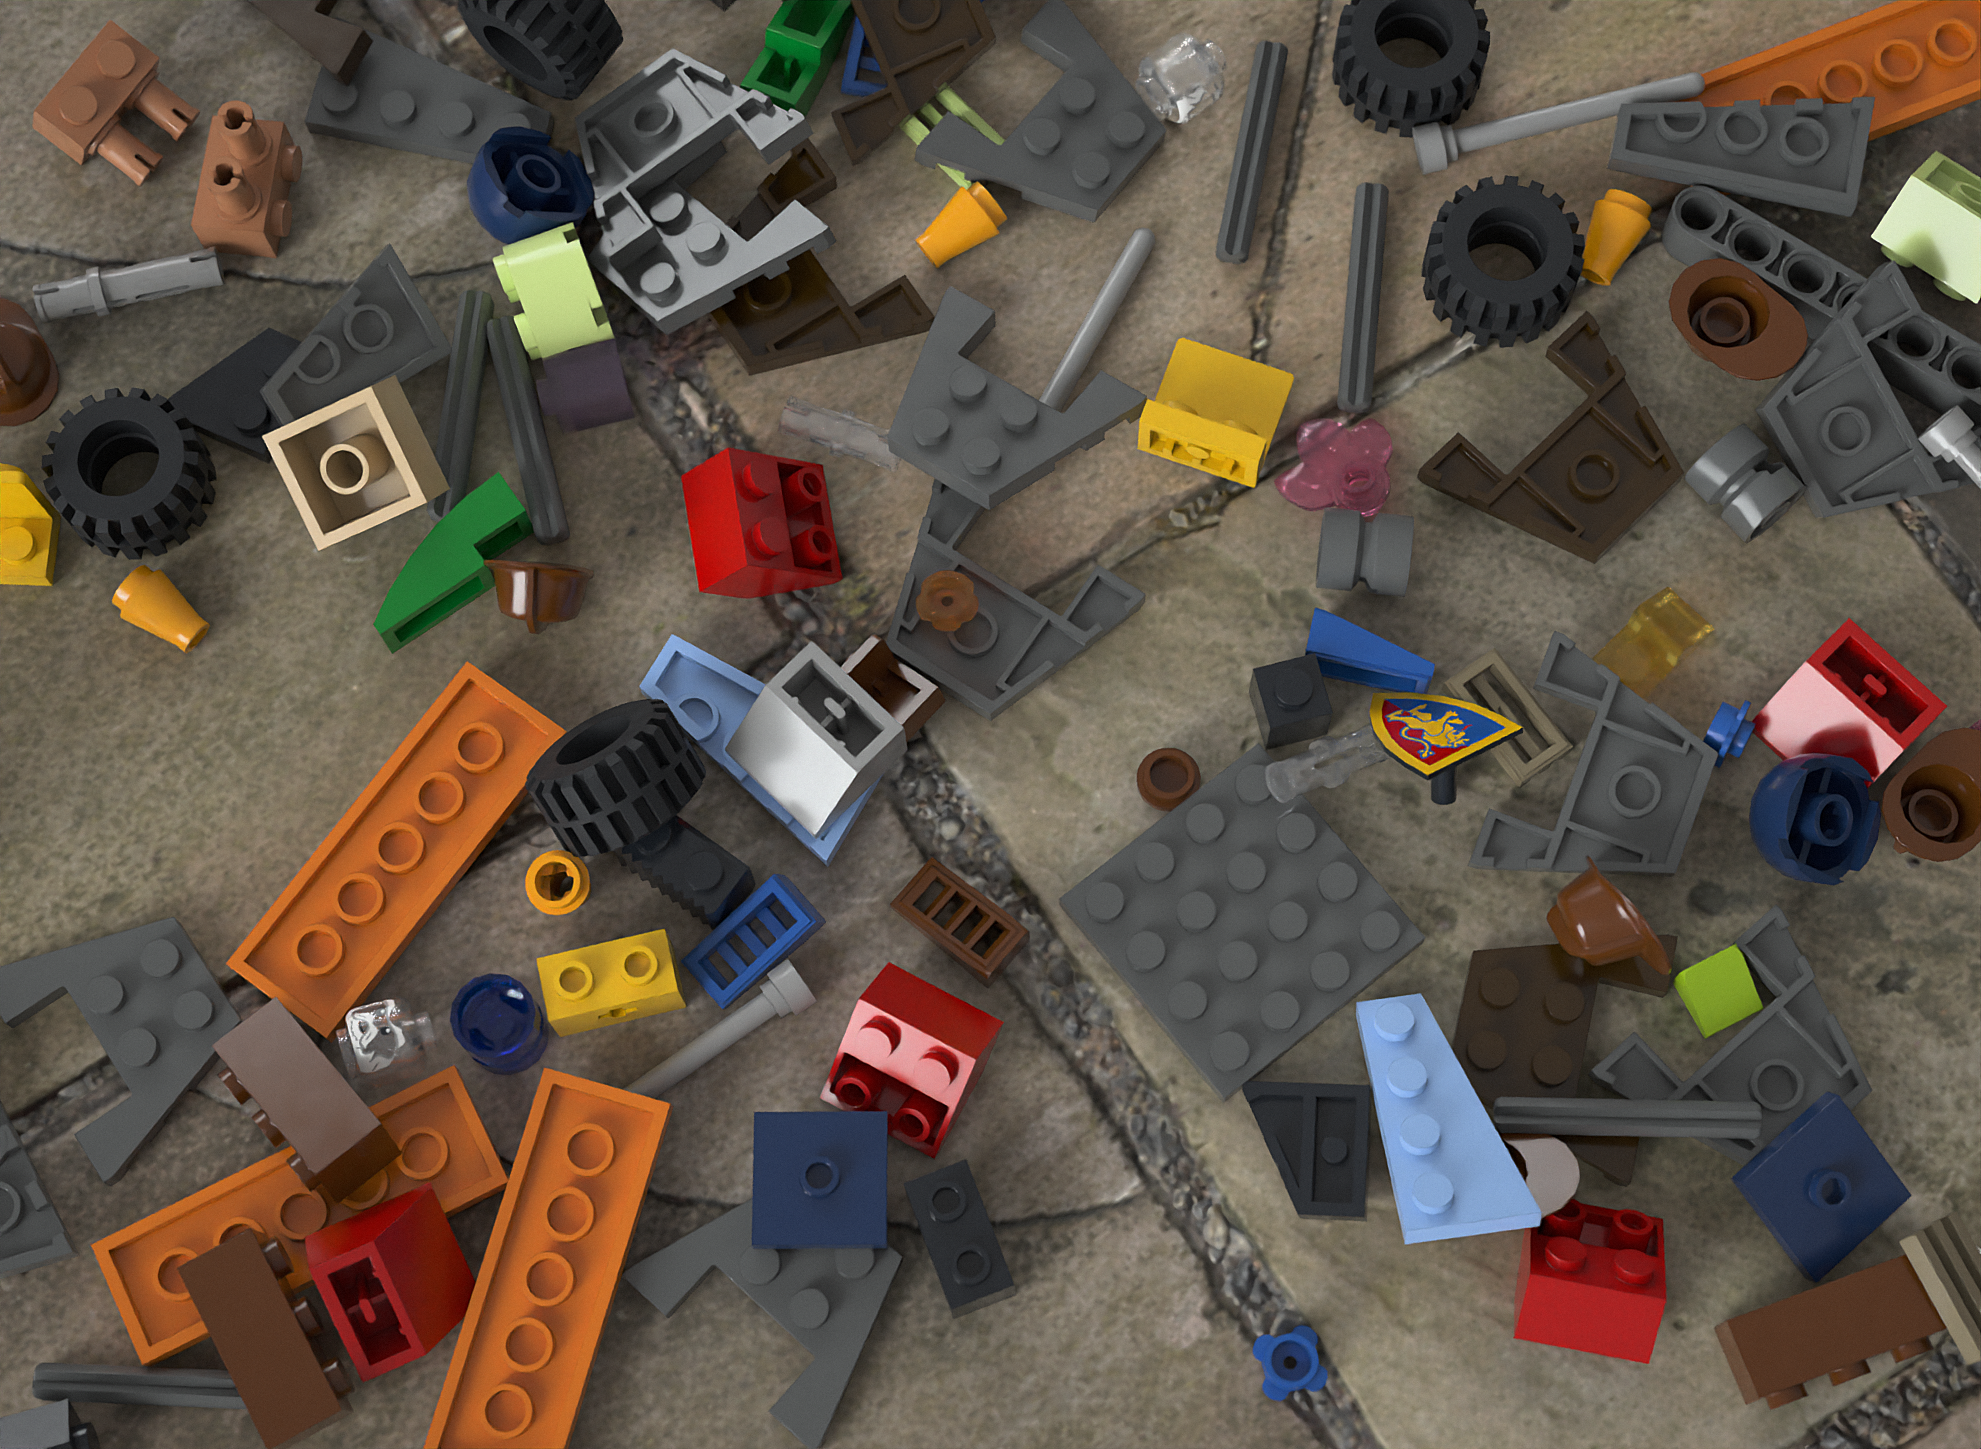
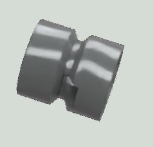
M1743 423L1728 432L1708 449L1691 467L1684 479L1709 505L1721 503L1724 506L1721 518L1745 543H1748L1778 521L1799 500L1807 488L1782 462L1770 464L1767 461L1770 449Z
M1324 507L1317 559L1316 588L1352 591L1358 581H1362L1365 583L1369 593L1405 597L1411 564L1414 516L1378 513L1372 522H1365L1359 510Z

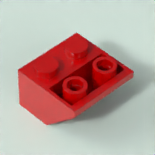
M728 447L681 475L699 592L751 599L831 585L843 580L822 464Z
M1849 618L1804 662L1751 721L1756 724L1752 733L1783 761L1801 754L1810 753L1853 758L1868 771L1873 782L1864 781L1867 789H1869L1946 709L1947 705Z
M888 962L859 997L820 1098L843 1111H887L888 1135L935 1159L982 1075L1004 1022Z
M431 1182L305 1236L309 1271L362 1383L427 1355L466 1315L476 1280Z
M1571 1199L1562 1210L1541 1219L1540 1226L1525 1228L1515 1291L1514 1338L1649 1364L1667 1301L1663 1219L1647 1216L1633 1209L1615 1210L1583 1204L1575 1199Z

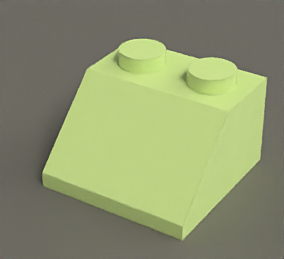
M1936 150L1911 175L1871 238L1882 244L1881 251L1892 261L1895 260L1897 264L1908 268L1916 265L1935 277L1933 280L1934 285L1947 296L1959 301H1964L1968 298L1977 304L1981 299V178Z

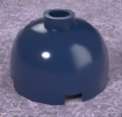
M521 126L500 128L494 132L488 142L482 145L478 151L467 179V194L472 213L479 224L490 235L506 245L572 222L576 229L585 218L586 211L594 198L592 181L587 175V171L580 159L568 149L563 157L555 149L547 146L552 137L541 131Z
M1819 753L1801 754L1774 766L1760 780L1751 799L1749 813L1752 841L1760 856L1782 875L1799 881L1834 886L1844 882L1839 878L1843 877L1849 870L1859 872L1868 862L1878 841L1881 820L1879 801L1869 800L1868 789L1864 781L1873 782L1868 771L1853 758Z

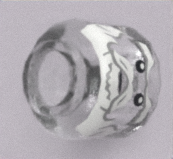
M1178 33L1142 58L1138 67L1139 79L1135 82V88L1139 96L1160 121L1167 118L1173 123L1184 124L1219 101L1225 93L1223 72L1227 69V61L1220 48L1212 40L1206 39L1202 42L1191 33Z
M402 996L391 997L350 1010L345 1018V1028L336 1030L349 1080L360 1078L362 1084L371 1090H377L422 1076L428 1065L425 1052L438 1048L428 1011L414 1014L411 1003Z

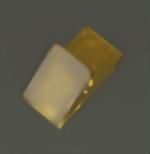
M1667 586L1641 603L1633 611L1627 625L1592 660L1598 665L1601 663L1620 677L1619 681L1645 700L1713 633L1715 628Z

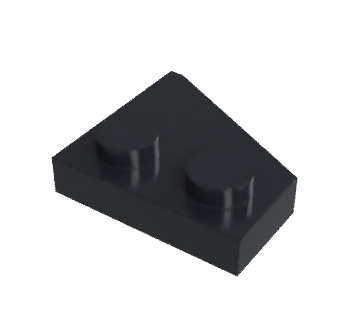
M267 328L168 399L175 409L179 407L197 432L269 464L272 456L262 436L281 426L259 391L302 342L274 329Z
M1246 1081L1242 1085V1091L1250 1105L1265 1143L1300 1219L1367 1221L1372 1089L1370 1085Z

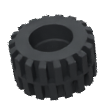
M458 0L459 3L457 4L467 28L481 47L495 61L525 84L558 99L567 101L577 100L623 42L621 26L604 0Z
M1351 0L1350 5L1345 4L1340 15L1332 60L1334 62L1332 70L1334 85H1340L1338 97L1343 105L1355 104L1353 116L1362 124L1369 118L1376 121L1375 131L1387 134L1389 127L1400 129L1399 137L1412 138V128L1432 122H1438L1440 125V121H1443L1446 125H1452L1460 119L1462 109L1468 111L1475 101L1488 56L1490 31H1485L1488 19L1484 9L1474 10L1476 0ZM1394 39H1416L1431 46L1439 54L1441 60L1427 67H1405L1388 59L1379 47Z
M1505 175L1503 184L1498 185L1494 184L1492 176L1478 180L1476 191L1465 185L1455 192L1453 203L1446 200L1438 211L1436 221H1433L1422 264L1421 277H1425L1423 291L1426 301L1435 300L1432 311L1440 322L1449 317L1452 320L1450 328L1452 333L1460 338L1466 331L1476 335L1474 344L1487 346L1488 339L1493 338L1499 339L1500 348L1513 347L1517 336H1521L1527 344L1538 339L1542 327L1549 332L1558 323L1561 313H1566L1584 263L1582 258L1585 249L1584 234H1576L1580 222L1574 211L1563 214L1562 210L1565 200L1556 192L1548 198L1542 194L1543 184L1532 180L1529 188L1518 185V176ZM1488 244L1508 245L1521 251L1530 260L1535 273L1515 281L1495 279L1483 273L1474 264L1469 253L1478 247Z
M131 387L128 397H124L119 388L104 390L105 399L98 402L90 395L79 401L84 409L76 415L69 410L64 413L59 419L64 426L61 433L51 431L46 441L53 454L42 455L41 468L49 477L43 480L47 494L54 501L53 505L83 541L91 547L96 545L103 554L115 558L121 550L128 560L142 559L143 550L150 549L153 555L157 557L168 553L166 543L173 539H176L181 546L191 538L186 529L192 523L199 527L202 526L208 517L201 508L202 504H213L216 491L210 484V481L217 479L216 470L209 459L211 454L179 407L175 409L169 399L158 393L151 399L145 389ZM139 452L159 454L156 471L142 488L123 496H106L102 494V485L106 474L120 459Z
M644 699L624 703L605 710L564 734L537 760L526 777L525 786L564 850L572 853L574 857H584L620 849L660 828L678 814L698 792L703 784V779L706 777V770L668 704L664 703L661 699Z

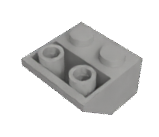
M813 641L765 685L725 747L726 753L815 839L908 750L904 727Z

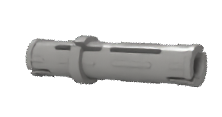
M213 246L208 249L194 251L193 253L133 264L132 266L102 271L100 267L86 269V275L58 282L33 285V292L40 320L43 324L51 321L65 319L66 317L96 312L99 317L112 314V308L181 294L200 288L225 285V279L218 251Z

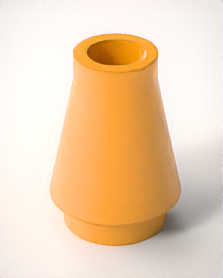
M976 181L967 190L961 186L925 232L915 239V242L930 262L938 269L946 261L998 235L999 231L997 228L1007 220V217L990 193Z
M1617 189L1607 190L1603 200L1595 201L1585 249L1582 255L1584 263L1580 275L1583 278L1603 286L1611 284L1616 272L1651 228L1648 218L1652 208L1648 203L1633 194Z
M146 565L137 567L121 583L112 599V603L121 610V619L176 645L185 653L190 652L199 644L210 627V624L198 615L161 569L152 571Z
M553 850L546 852L536 858L527 871L525 887L528 898L537 909L546 914L564 915L583 905L590 897L591 882L588 870L579 857H574L568 851ZM567 877L574 878L572 890L566 891L564 897H562L560 893L562 881Z

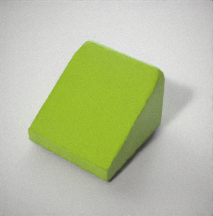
M1737 944L1683 970L1672 982L1704 1039L1763 1009L1749 969Z

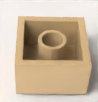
M396 375L262 436L318 551L423 505L450 489Z

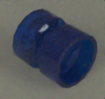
M489 973L473 978L459 990L452 1003L450 1023L454 1037L480 1067L493 1074L513 1075L526 1071L541 1058L547 1047L549 1026L545 1013L525 986L508 975Z

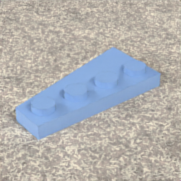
M672 634L639 687L642 694L647 699H661L664 703H667L684 733L828 867L883 774L815 839L725 751V747L766 684Z
M1422 994L1356 1002L1358 1029L1405 1244L1540 1226L1541 1210Z

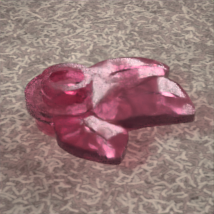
M1373 418L1362 421L1351 432L1341 424L1329 419H1314L1303 422L1299 426L1296 436L1298 454L1302 463L1282 473L1274 480L1278 492L1287 501L1307 511L1324 510V507L1335 506L1340 509L1359 510L1363 517H1368L1379 511L1391 490L1390 477L1386 466L1393 454V445L1387 430ZM1356 481H1368L1361 487L1349 486Z

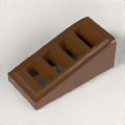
M933 857L928 860L890 903V907L986 988H989L1030 941L1029 930ZM937 880L945 888L922 913L913 905ZM956 896L963 904L948 922L941 927L934 920ZM975 912L983 919L962 942L953 935ZM992 928H995L1001 935L984 955L980 957L973 949Z

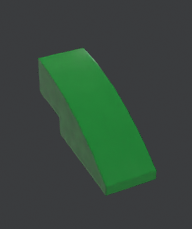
M787 0L783 2L768 24L765 46L742 80L740 88L748 92L755 89L768 96L775 106L787 112L792 108L806 117L830 72L856 14L850 0Z
M499 472L465 496L435 525L410 556L390 588L373 625L392 654L495 587V580L489 567L483 564L484 560L495 559L534 533L533 525L526 509Z

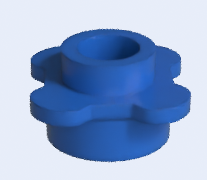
M1745 700L1741 709L1724 701L1722 702L1703 742L1718 752V758L1714 766L1720 768L1727 754L1740 758L1756 725L1745 719L1751 702Z
M1299 1325L1293 1329L1292 1333L1283 1334L1277 1338L1264 1334L1255 1341L1252 1350L1253 1356L1262 1363L1266 1378L1262 1384V1390L1271 1400L1282 1401L1289 1392L1305 1388L1311 1392H1317L1326 1384L1328 1373L1319 1364L1318 1353L1315 1348L1318 1337L1310 1327ZM1286 1357H1293L1296 1360L1297 1364L1294 1369L1289 1370L1284 1366V1359Z

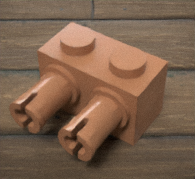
M110 19L34 109L32 128L80 165H83L90 155L94 156L98 152L141 187L149 178L148 174L150 172L153 173L159 166L163 156L154 152L120 125L122 116L127 110L131 111L136 107L168 132L175 141H179L186 133L185 129L187 127L190 128L198 118L200 111L196 107L193 108L157 80L160 58Z
M239 100L229 101L219 108L218 116L212 115L191 227L204 249L215 246L218 253L277 258L280 238L287 237L291 229L292 207L290 201H288L291 182H298L301 176L302 151L300 146L294 144L284 122L255 119L253 110L247 103Z

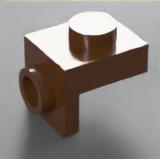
M876 634L871 635L857 651L850 654L840 667L904 727L906 743L946 702L938 686L895 659L885 640Z

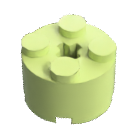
M573 222L503 246L504 254L492 258L504 292L507 293L511 304L521 301L524 313L514 316V320L526 352L528 351L532 361L542 357L545 364L616 340Z

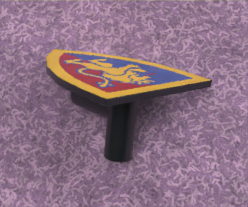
M1412 692L1373 693L1369 711L1373 735L1383 750L1408 770L1427 781L1431 779V800L1439 805H1449L1457 799L1458 765L1523 733V727L1500 714L1474 703L1446 696Z

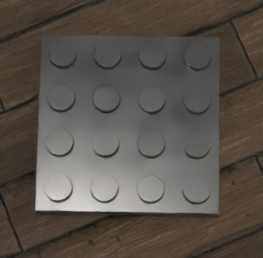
M1259 743L1059 898V905L1223 1103L1241 1090L1242 1085L1246 1081H1252L1423 944L1426 938Z

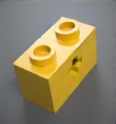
M665 928L536 958L548 1021L559 1037L687 1008L674 946Z

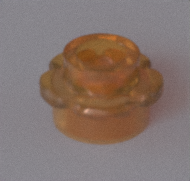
M951 570L938 571L928 576L921 584V594L916 598V609L920 618L924 621L932 622L936 630L944 632L955 631L960 628L962 622L971 621L975 617L979 606L978 597L973 594V582L967 576ZM944 597H951L954 602L951 606L947 607L942 605L941 601Z

